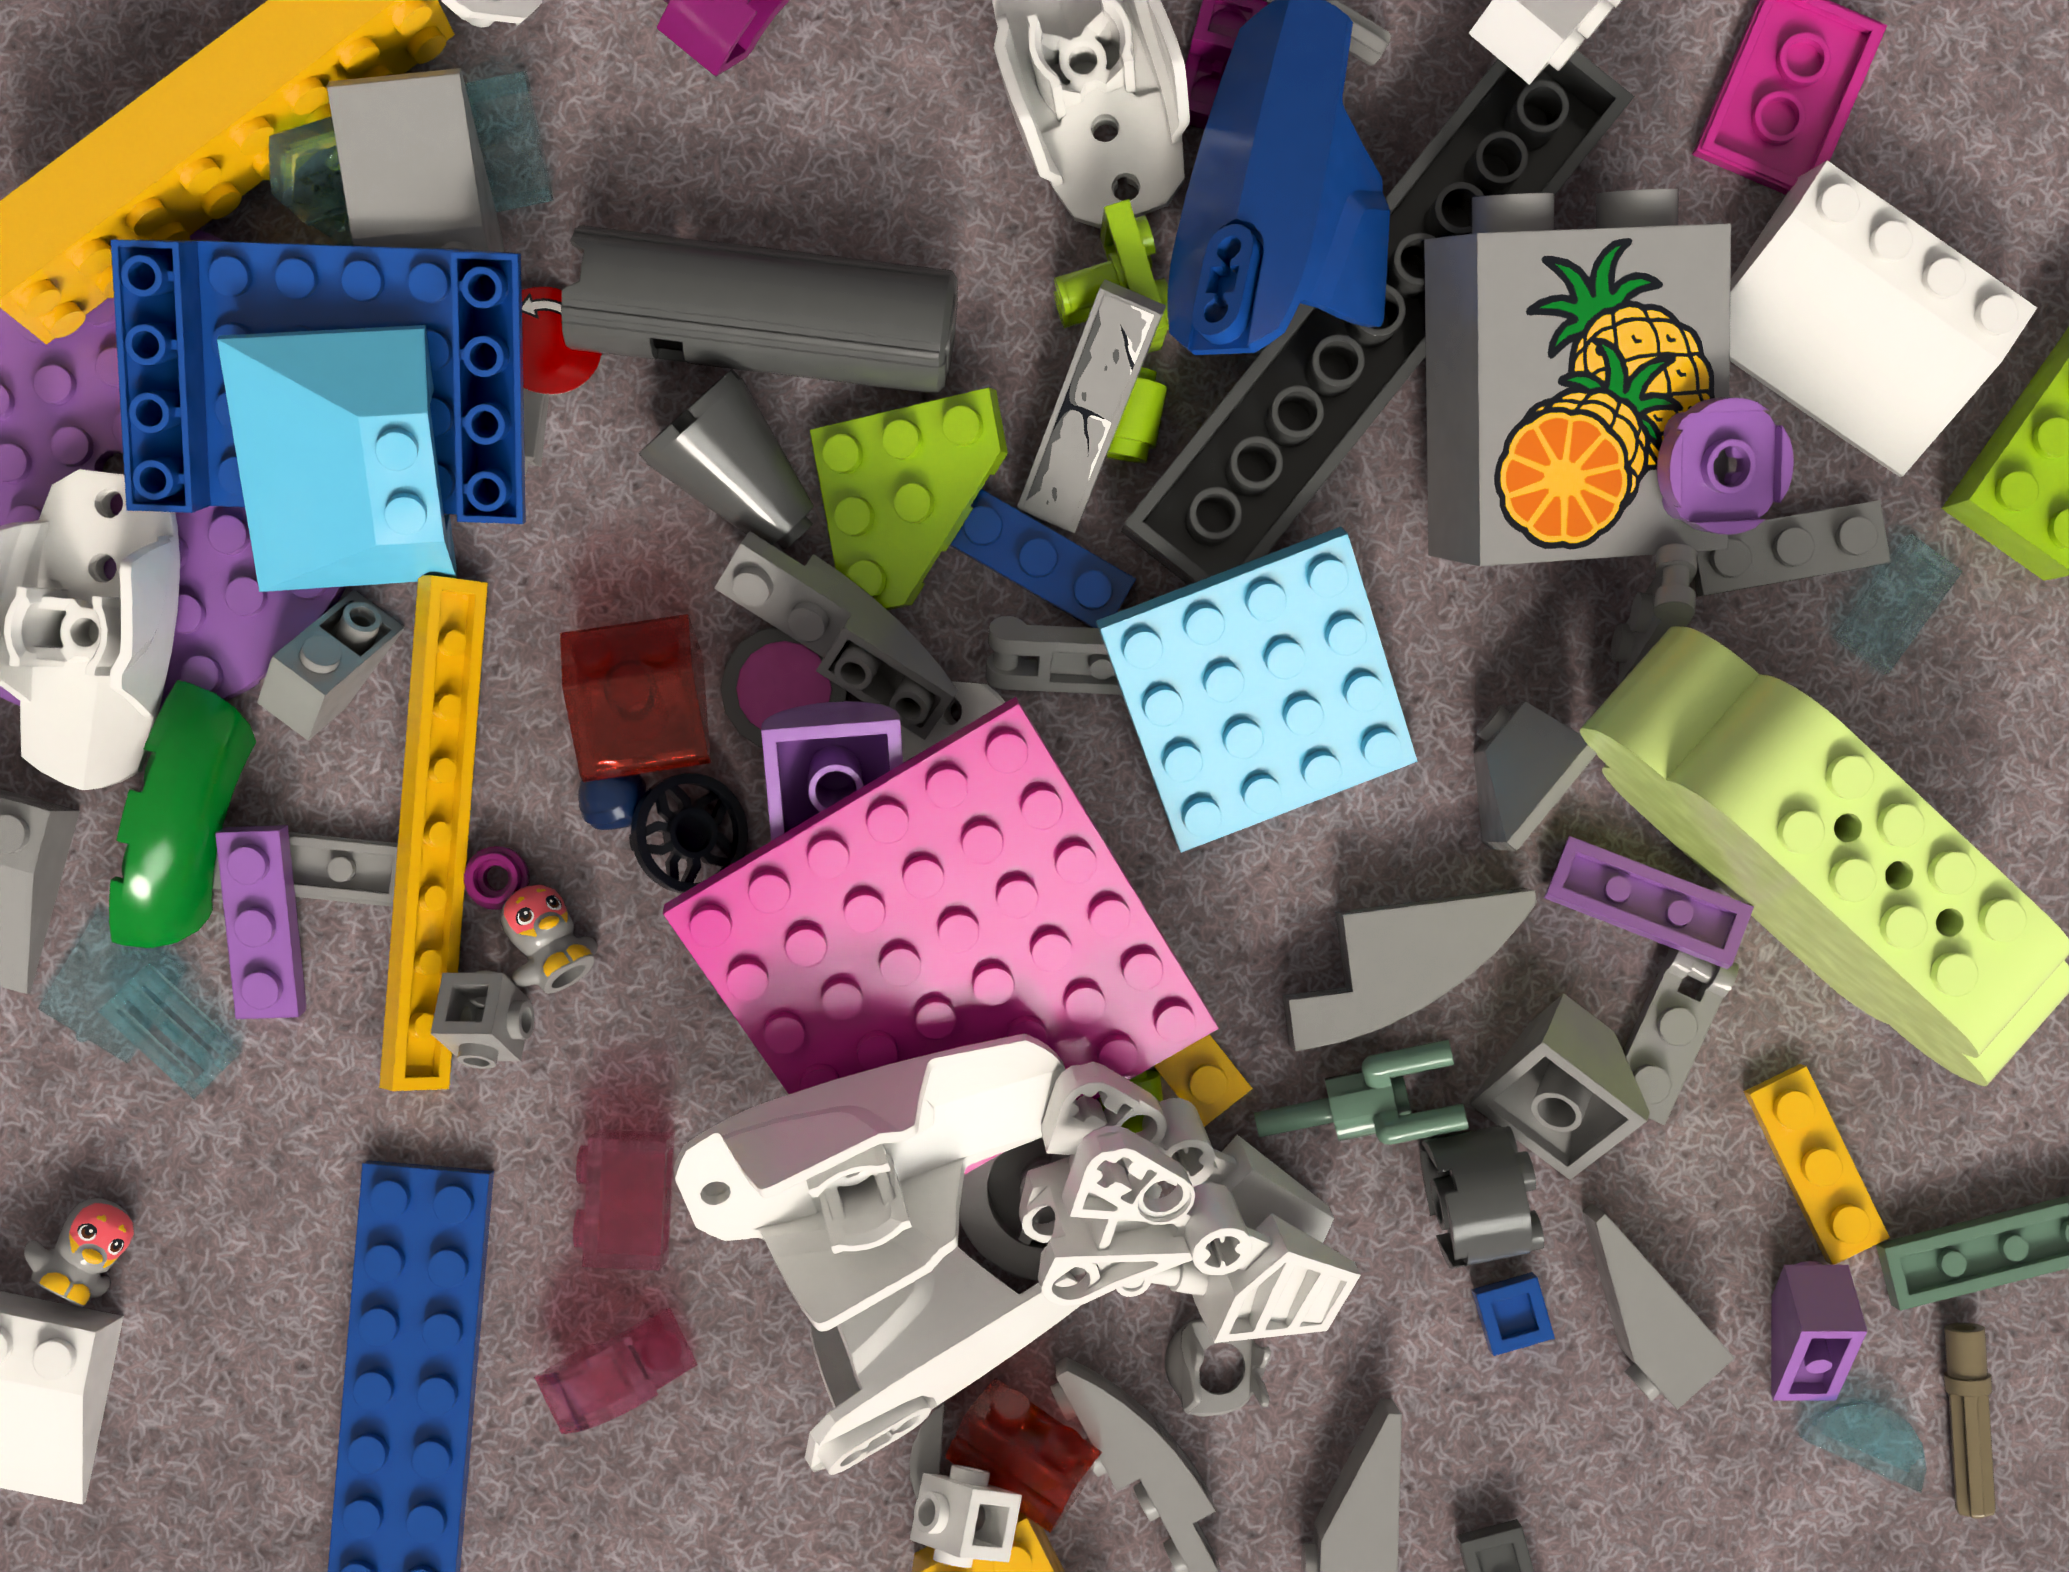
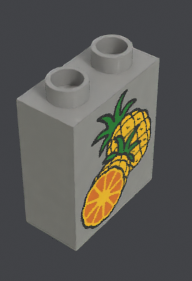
M1642 189L1597 193L1596 229L1554 230V193H1523L1473 197L1472 234L1424 239L1428 556L1481 567L1654 555L1660 547L1674 543L1689 545L1697 552L1728 549L1727 534L1699 531L1693 529L1682 520L1674 519L1667 514L1663 507V496L1658 484L1657 460L1662 441L1664 440L1665 425L1676 413L1686 412L1696 403L1707 399L1729 398L1731 223L1678 225L1679 189ZM1725 448L1719 452L1713 467L1714 474L1718 475L1719 483L1724 484L1725 475L1729 472V457H1726Z

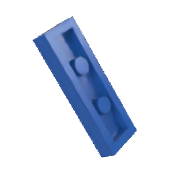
M983 489L980 490L971 504L973 510L950 544L954 549L1091 628H1098L1097 620L1118 612L1136 581V578Z

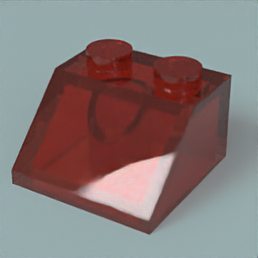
M688 614L560 633L562 689L579 774L583 782L711 763L704 662L702 651Z

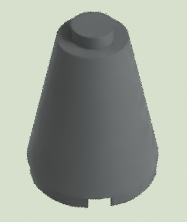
M733 369L712 385L638 453L649 467L745 534L751 531L771 545L778 542L784 549H787L813 525L806 517L814 507L744 380Z

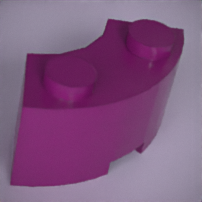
M663 0L668 5L656 28L716 77L748 57L766 28L790 0Z

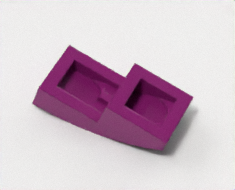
M1263 0L1202 1L1185 65L1190 113L1189 125L1205 129L1239 29L1263 9L1268 2Z

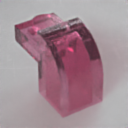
M666 1308L653 1313L608 1341L591 1344L576 1351L534 1376L561 1434H568L596 1427L640 1406L657 1396L658 1389L698 1364L671 1308Z

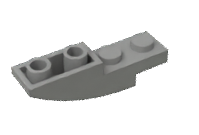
M749 531L714 588L822 656L823 660L816 672L864 702L893 708L900 715V724L924 740L958 692L941 666L896 617L853 581L814 554L804 566Z
M1068 1357L1055 1363V1371L1058 1382L1051 1385L1050 1388L1066 1420L1069 1421L1077 1417L1088 1436L1080 1444L1095 1475L1100 1477L1107 1473L1116 1491L1140 1479L1141 1482L1133 1486L1135 1495L1149 1521L1151 1522L1160 1517L1171 1538L1163 1542V1545L1176 1572H1221L1219 1561L1197 1522L1216 1512L1212 1495L1195 1466L1174 1438L1149 1411L1111 1381Z

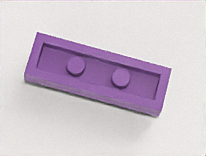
M288 825L224 827L217 831L215 835L235 1018L299 1017L306 1011V996Z
M1571 836L1567 838L1544 896L1545 899L1725 969L1730 968L1734 962L1754 906Z

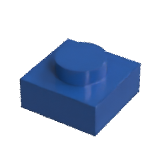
M1533 1272L1471 1289L1488 1350L1493 1356L1555 1339L1538 1277Z

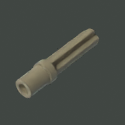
M1952 1323L1944 1326L1947 1371L1944 1373V1387L1949 1396L1955 1508L1960 1515L1979 1519L1994 1515L1996 1511L1989 1394L1992 1393V1378L1987 1369L1985 1327L1974 1323Z

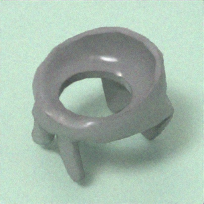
M1194 1319L1188 1322L1174 1334L1166 1351L1165 1371L1168 1381L1180 1398L1183 1411L1186 1414L1203 1417L1227 1414L1242 1408L1253 1394L1262 1407H1268L1269 1395L1261 1379L1271 1357L1269 1347L1258 1346L1255 1344L1254 1339L1219 1342L1232 1344L1238 1349L1243 1360V1371L1241 1378L1234 1387L1225 1392L1213 1393L1202 1388L1200 1384L1199 1369L1204 1361V1350L1213 1344H1218L1213 1342L1203 1319Z

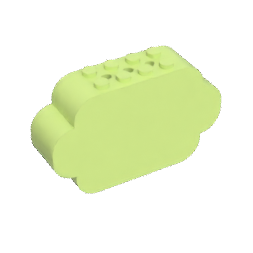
M1670 627L1581 727L1580 734L1584 741L1606 764L1602 768L1604 776L1628 803L1733 899L1754 906L1751 916L1837 993L1868 1015L1889 1024L1917 1049L1959 1077L1981 1086H1987L2069 994V965L2064 961L2069 955V939L2043 910L1832 713L1794 686L1773 676L1758 674L1740 657L1704 633L1689 627Z

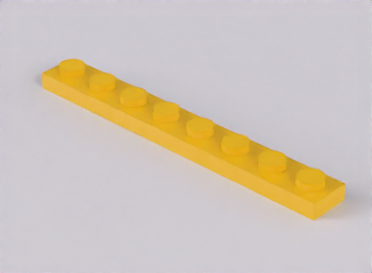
M422 575L418 578L379 1088L390 1091L449 1089L452 1052L430 1033L442 973H458L465 888L464 873L467 862L487 582L434 575Z

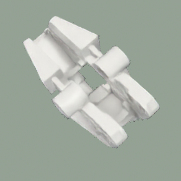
M1096 1062L1070 1066L1056 1080L1042 1122L1041 1132L1046 1153L1070 1156L1028 1170L1019 1206V1217L1024 1233L1031 1239L1041 1243H1048L1041 1252L1038 1273L1040 1287L1047 1300L1061 1306H1076L1092 1301L1115 1289L1123 1296L1133 1297L1142 1294L1151 1283L1167 1285L1174 1292L1192 1294L1214 1343L1322 1332L1329 1329L1361 1275L1354 1261L1323 1244L1334 1220L1327 1204L1238 1135L1222 1152L1213 1149L1198 1111L1190 1101L1181 1098H1169L1159 1102L1148 1091ZM1097 1092H1099L1102 1103L1105 1106L1104 1112L1101 1103L1092 1098ZM1081 1094H1083L1082 1097H1080L1078 1100H1076V1098H1077L1078 1096H1080ZM1136 1115H1145L1142 1122V1131L1134 1133L1129 1129L1121 1127L1129 1118ZM1166 1181L1176 1186L1170 1194L1159 1198L1162 1188L1157 1182ZM1050 1206L1053 1209L1055 1220L1043 1224L1033 1221L1035 1214L1042 1208ZM1074 1267L1083 1268L1087 1271L1084 1278L1075 1285L1059 1287L1053 1284L1058 1278Z

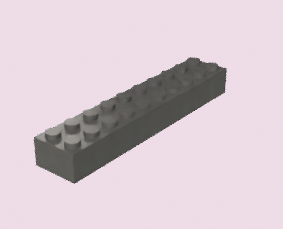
M1578 50L1575 51L1559 71L1548 64L1530 85L1501 60L1497 59L1385 198L1390 209L1383 324L1380 327H1364L1337 318L1318 308L1300 304L1285 333L1264 348L1125 521L1121 532L1187 585L1265 556L1426 357L1424 239L1472 234L1473 197L1523 193H1554L1555 196L1635 96Z

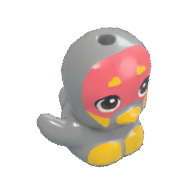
M544 885L525 886L515 891L507 899L502 907L500 923L509 940L528 959L526 964L513 972L512 982L520 987L534 984L539 985L545 993L550 994L573 985L591 970L594 964L593 956L598 950L597 942L592 937L575 936L572 918L567 911L562 897L555 889Z
M89 1198L78 1203L68 1214L57 1243L51 1251L45 1249L36 1240H31L26 1244L24 1255L33 1271L31 1279L44 1289L81 1307H84L90 1298H98L105 1294L111 1285L109 1276H100V1274L107 1272L113 1266L118 1257L127 1249L134 1235L133 1221L129 1213L121 1206L103 1198Z

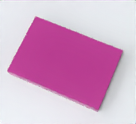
M1757 0L1692 155L1786 195L1795 185L1799 176L1827 160L1830 161L1887 25L1830 0Z

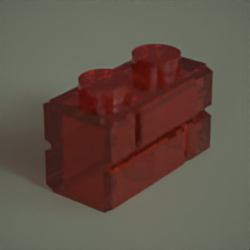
M994 1378L964 1415L956 1432L957 1435L952 1440L945 1458L955 1465L990 1472L988 1484L1021 1494L1022 1499L1019 1511L1051 1533L1081 1493L1102 1451L1083 1439L1076 1430L1063 1425L1030 1402L1022 1392L1009 1387L998 1378Z

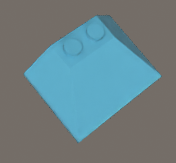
M426 325L218 336L217 343L259 592L418 582V578L422 575L457 578L450 514L444 515L430 410L434 387Z

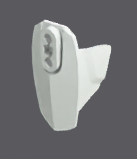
M992 0L998 28L994 51L1015 122L1039 176L1049 180L1059 200L1073 219L1101 229L1104 207L1122 201L1114 196L1118 188L1117 180L1125 177L1127 184L1133 185L1139 192L1134 199L1130 200L1135 218L1168 207L1185 182L1182 134L1190 123L1184 59L1161 0ZM1101 125H1110L1116 129L1118 134L1113 140L1102 142L1094 138V132Z
M79 469L52 484L39 520L13 522L0 526V686L20 700L21 757L40 772L65 785L80 790L100 789L125 781L143 770L148 751L143 748L159 713L172 653L178 613L180 551L175 512L126 511L125 478L123 474ZM119 493L123 499V507L120 513L115 516L110 509V502L114 495ZM112 557L116 563L117 570L115 576L109 580L104 573V565Z
M957 1246L953 1251L945 1255L930 1273L827 1331H818L812 1325L810 1337L814 1354L834 1409L828 1412L810 1431L805 1460L813 1472L826 1469L829 1475L840 1473L916 1428L929 1416L932 1409L1020 1351L1081 1305L1061 1306L1051 1303L1044 1297L1040 1283L1018 1294ZM1067 1272L1053 1284L1059 1287H1069L1077 1284L1078 1281L1071 1273Z

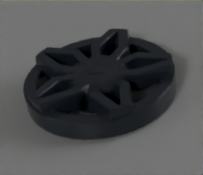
M684 773L658 781L641 797L632 817L629 843L639 865L651 880L667 890L684 893L701 883H694L701 869L700 859L703 863L721 866L719 870L721 871L744 857L748 842V827L741 804L732 791L724 784L707 775ZM678 785H696L710 792L696 799L691 804L690 797ZM665 791L677 802V811L672 812L669 809ZM718 798L719 800L710 815L704 810V806ZM654 803H656L657 814L665 822L655 821L646 826L649 812ZM726 811L732 823V843L723 833L718 832L717 826L722 823ZM654 832L663 833L664 843L660 845L647 844L646 836ZM715 844L728 858L715 856L710 853ZM671 852L665 862L666 873L656 864L651 854L661 856ZM680 859H686L687 868L681 881H679L678 862Z

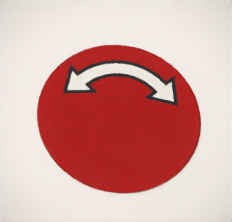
M541 286L522 290L523 388L535 393L549 395L566 393L583 385L594 374L602 356V353L572 350L565 345L561 315L562 290L553 287Z

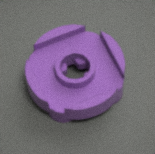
M1719 397L1696 403L1686 412L1676 413L1668 420L1664 428V440L1662 441L1657 460L1658 484L1663 496V507L1668 515L1674 519L1682 520L1693 529L1727 535L1749 531L1765 520L1760 519V517L1768 512L1773 502L1781 503L1787 493L1794 466L1790 437L1782 425H1775L1772 418L1762 411L1768 409L1758 402L1749 399ZM1725 448L1726 457L1736 458L1737 467L1736 471L1726 473L1724 484L1719 483L1718 475L1714 474L1713 467L1719 452Z

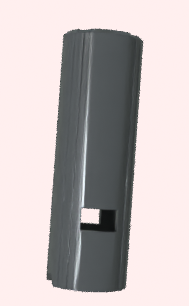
M579 225L578 228L574 229L570 242L572 246L581 250L584 254L579 281L562 289V332L565 345L569 349L654 360H672L695 365L939 394L946 387L952 361L958 307V279L952 270L700 239L668 237L667 235Z

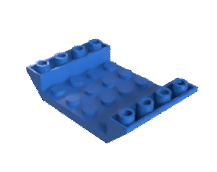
M111 239L126 511L193 513L209 506L245 507L217 343L218 336L426 325L434 387L430 410L444 514H457V522L526 523L521 253L470 249L212 240Z

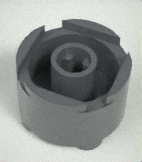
M1498 1125L1423 1140L1422 1144L1426 1150L1420 1151V1162L1430 1216L1436 1215L1441 1229L1448 1232L1436 1235L1444 1260L1450 1269L1525 1255L1531 1251L1544 1248L1541 1222L1536 1211H1530L1526 1194L1528 1191L1536 1190L1533 1164L1527 1151L1518 1152L1516 1140L1510 1126L1501 1127Z

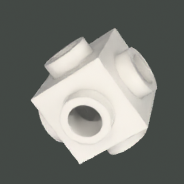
M952 1465L950 1476L923 1473L918 1499L914 1507V1520L910 1540L934 1548L933 1560L951 1566L971 1568L973 1559L1009 1562L1022 1495L988 1484L990 1472L981 1469Z

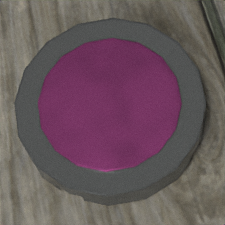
M776 627L761 629L739 643L725 664L720 687L725 713L738 733L763 748L761 726L768 717L778 712L804 705L847 701L849 692L816 672L823 660L822 656Z

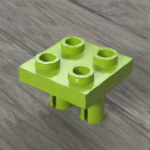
M1127 199L1105 206L1103 209L1100 238L1107 262L1054 277L1056 291H1053L1063 328L1088 320L1095 298L1104 280L1166 305L1148 353L1162 349L1167 330H1169L1167 313L1168 284L1165 278L1154 280L1151 271V255L1156 254L1152 231L1145 215L1135 218L1130 200Z

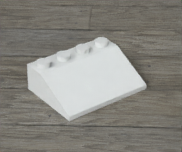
M1827 160L1797 178V182L1788 191L1731 278L1730 362L1897 476L1902 477L2003 361L2037 307Z
M0 1291V1488L78 1504L86 1502L124 1316Z

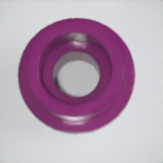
M492 846L478 851L469 860L464 873V884L469 896L478 905L487 909H502L507 899L515 891L529 886L530 876L525 860L516 851L503 846ZM496 865L503 867L508 873V883L501 890L492 888L487 880L489 870Z

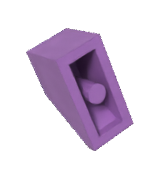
M1815 1261L1784 1265L1772 1294L1771 1395L1773 1401H1836L1867 1333L1849 1265H1823Z

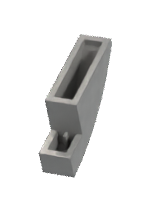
M1517 888L1335 912L1345 987L1283 995L1289 1046L1294 1051H1301L1341 1043L1382 1029L1425 1008L1461 984L1500 949L1536 905L1535 890Z

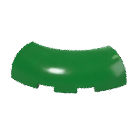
M178 679L167 696L143 748L146 751L152 752L145 768L143 791L129 789L116 841L128 845L122 862L123 878L115 876L110 881L109 926L111 942L124 946L154 948L174 944L199 931L209 919L213 910L212 887L217 855L215 833L223 828L235 787L246 761L256 744L250 724L234 706L214 692Z

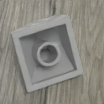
M1526 701L1514 704L1509 711L1502 705L1498 706L1483 722L1476 733L1484 740L1474 752L1482 842L1491 850L1517 851L1597 754L1588 746L1580 733Z
M1564 993L1528 1024L1470 1102L1471 1106L1496 1125L1501 1127L1510 1126L1517 1141L1569 1180L1646 1123L1650 1115L1648 1106L1615 1032Z

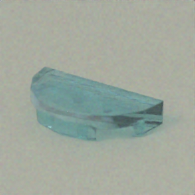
M1855 1398L1850 1399V1402L1836 1404L1823 1413L1821 1411L1815 1413L1799 1434L1806 1442L1920 1493L1922 1492L1927 1470L1923 1444L1910 1423L1882 1403Z

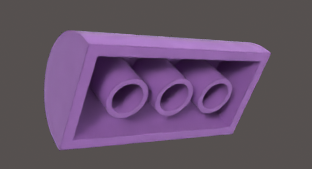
M826 702L787 709L764 720L761 726L771 841L903 763L900 715L896 710L885 705L868 702Z

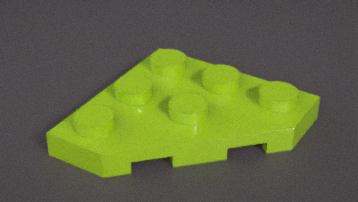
M988 387L810 430L835 569L871 595L886 610L911 606L925 585L923 580L940 553L947 551L973 510L971 504L988 477L995 475L1008 454L997 391Z

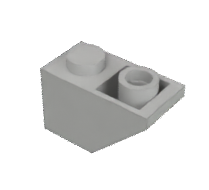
M355 590L351 591L272 656L257 703L309 741L346 709L405 627Z

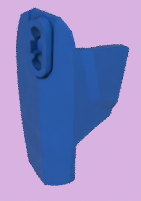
M1274 0L1250 18L1239 29L1201 139L1181 213L1169 270L1167 301L1169 333L1194 355L1255 353L1285 333L1300 303L1323 310L1352 324L1364 327H1380L1383 324L1390 209L1383 194L1382 177L1365 149L1343 105V91L1353 22L1347 14L1326 0Z

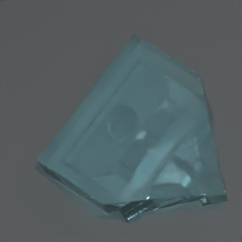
M332 116L270 135L269 169L272 195L290 209L303 223L309 227L312 225L326 234L337 245H353Z

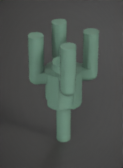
M1449 1039L1370 1055L1364 1059L1362 1071L1325 1078L1328 1098L1254 1112L1259 1138L1334 1123L1338 1141L1376 1134L1380 1142L1392 1145L1469 1129L1463 1103L1412 1113L1403 1077L1405 1075L1453 1066L1454 1060Z

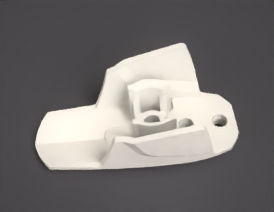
M1024 1033L940 1051L835 1079L749 1108L702 1132L682 1147L673 1167L675 1181L696 1228L724 1241L749 1238L763 1239L801 1310L818 1331H827L930 1273L945 1255L958 1246L959 1210L965 1169L973 1163L1042 1138V1122L1055 1082L1060 1074L1065 1071V1066L1057 1053L1048 1045Z

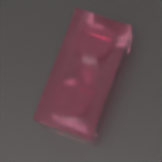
M599 1129L588 1138V1145H581L579 1147L576 1179L578 1184H586L585 1209H577L575 1214L573 1244L575 1248H583L582 1267L660 1271L669 1259L675 1133Z

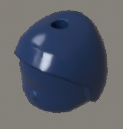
M608 764L589 769L583 775L578 790L579 808L584 821L599 830L630 827L635 808L646 792V783L638 771L622 764Z

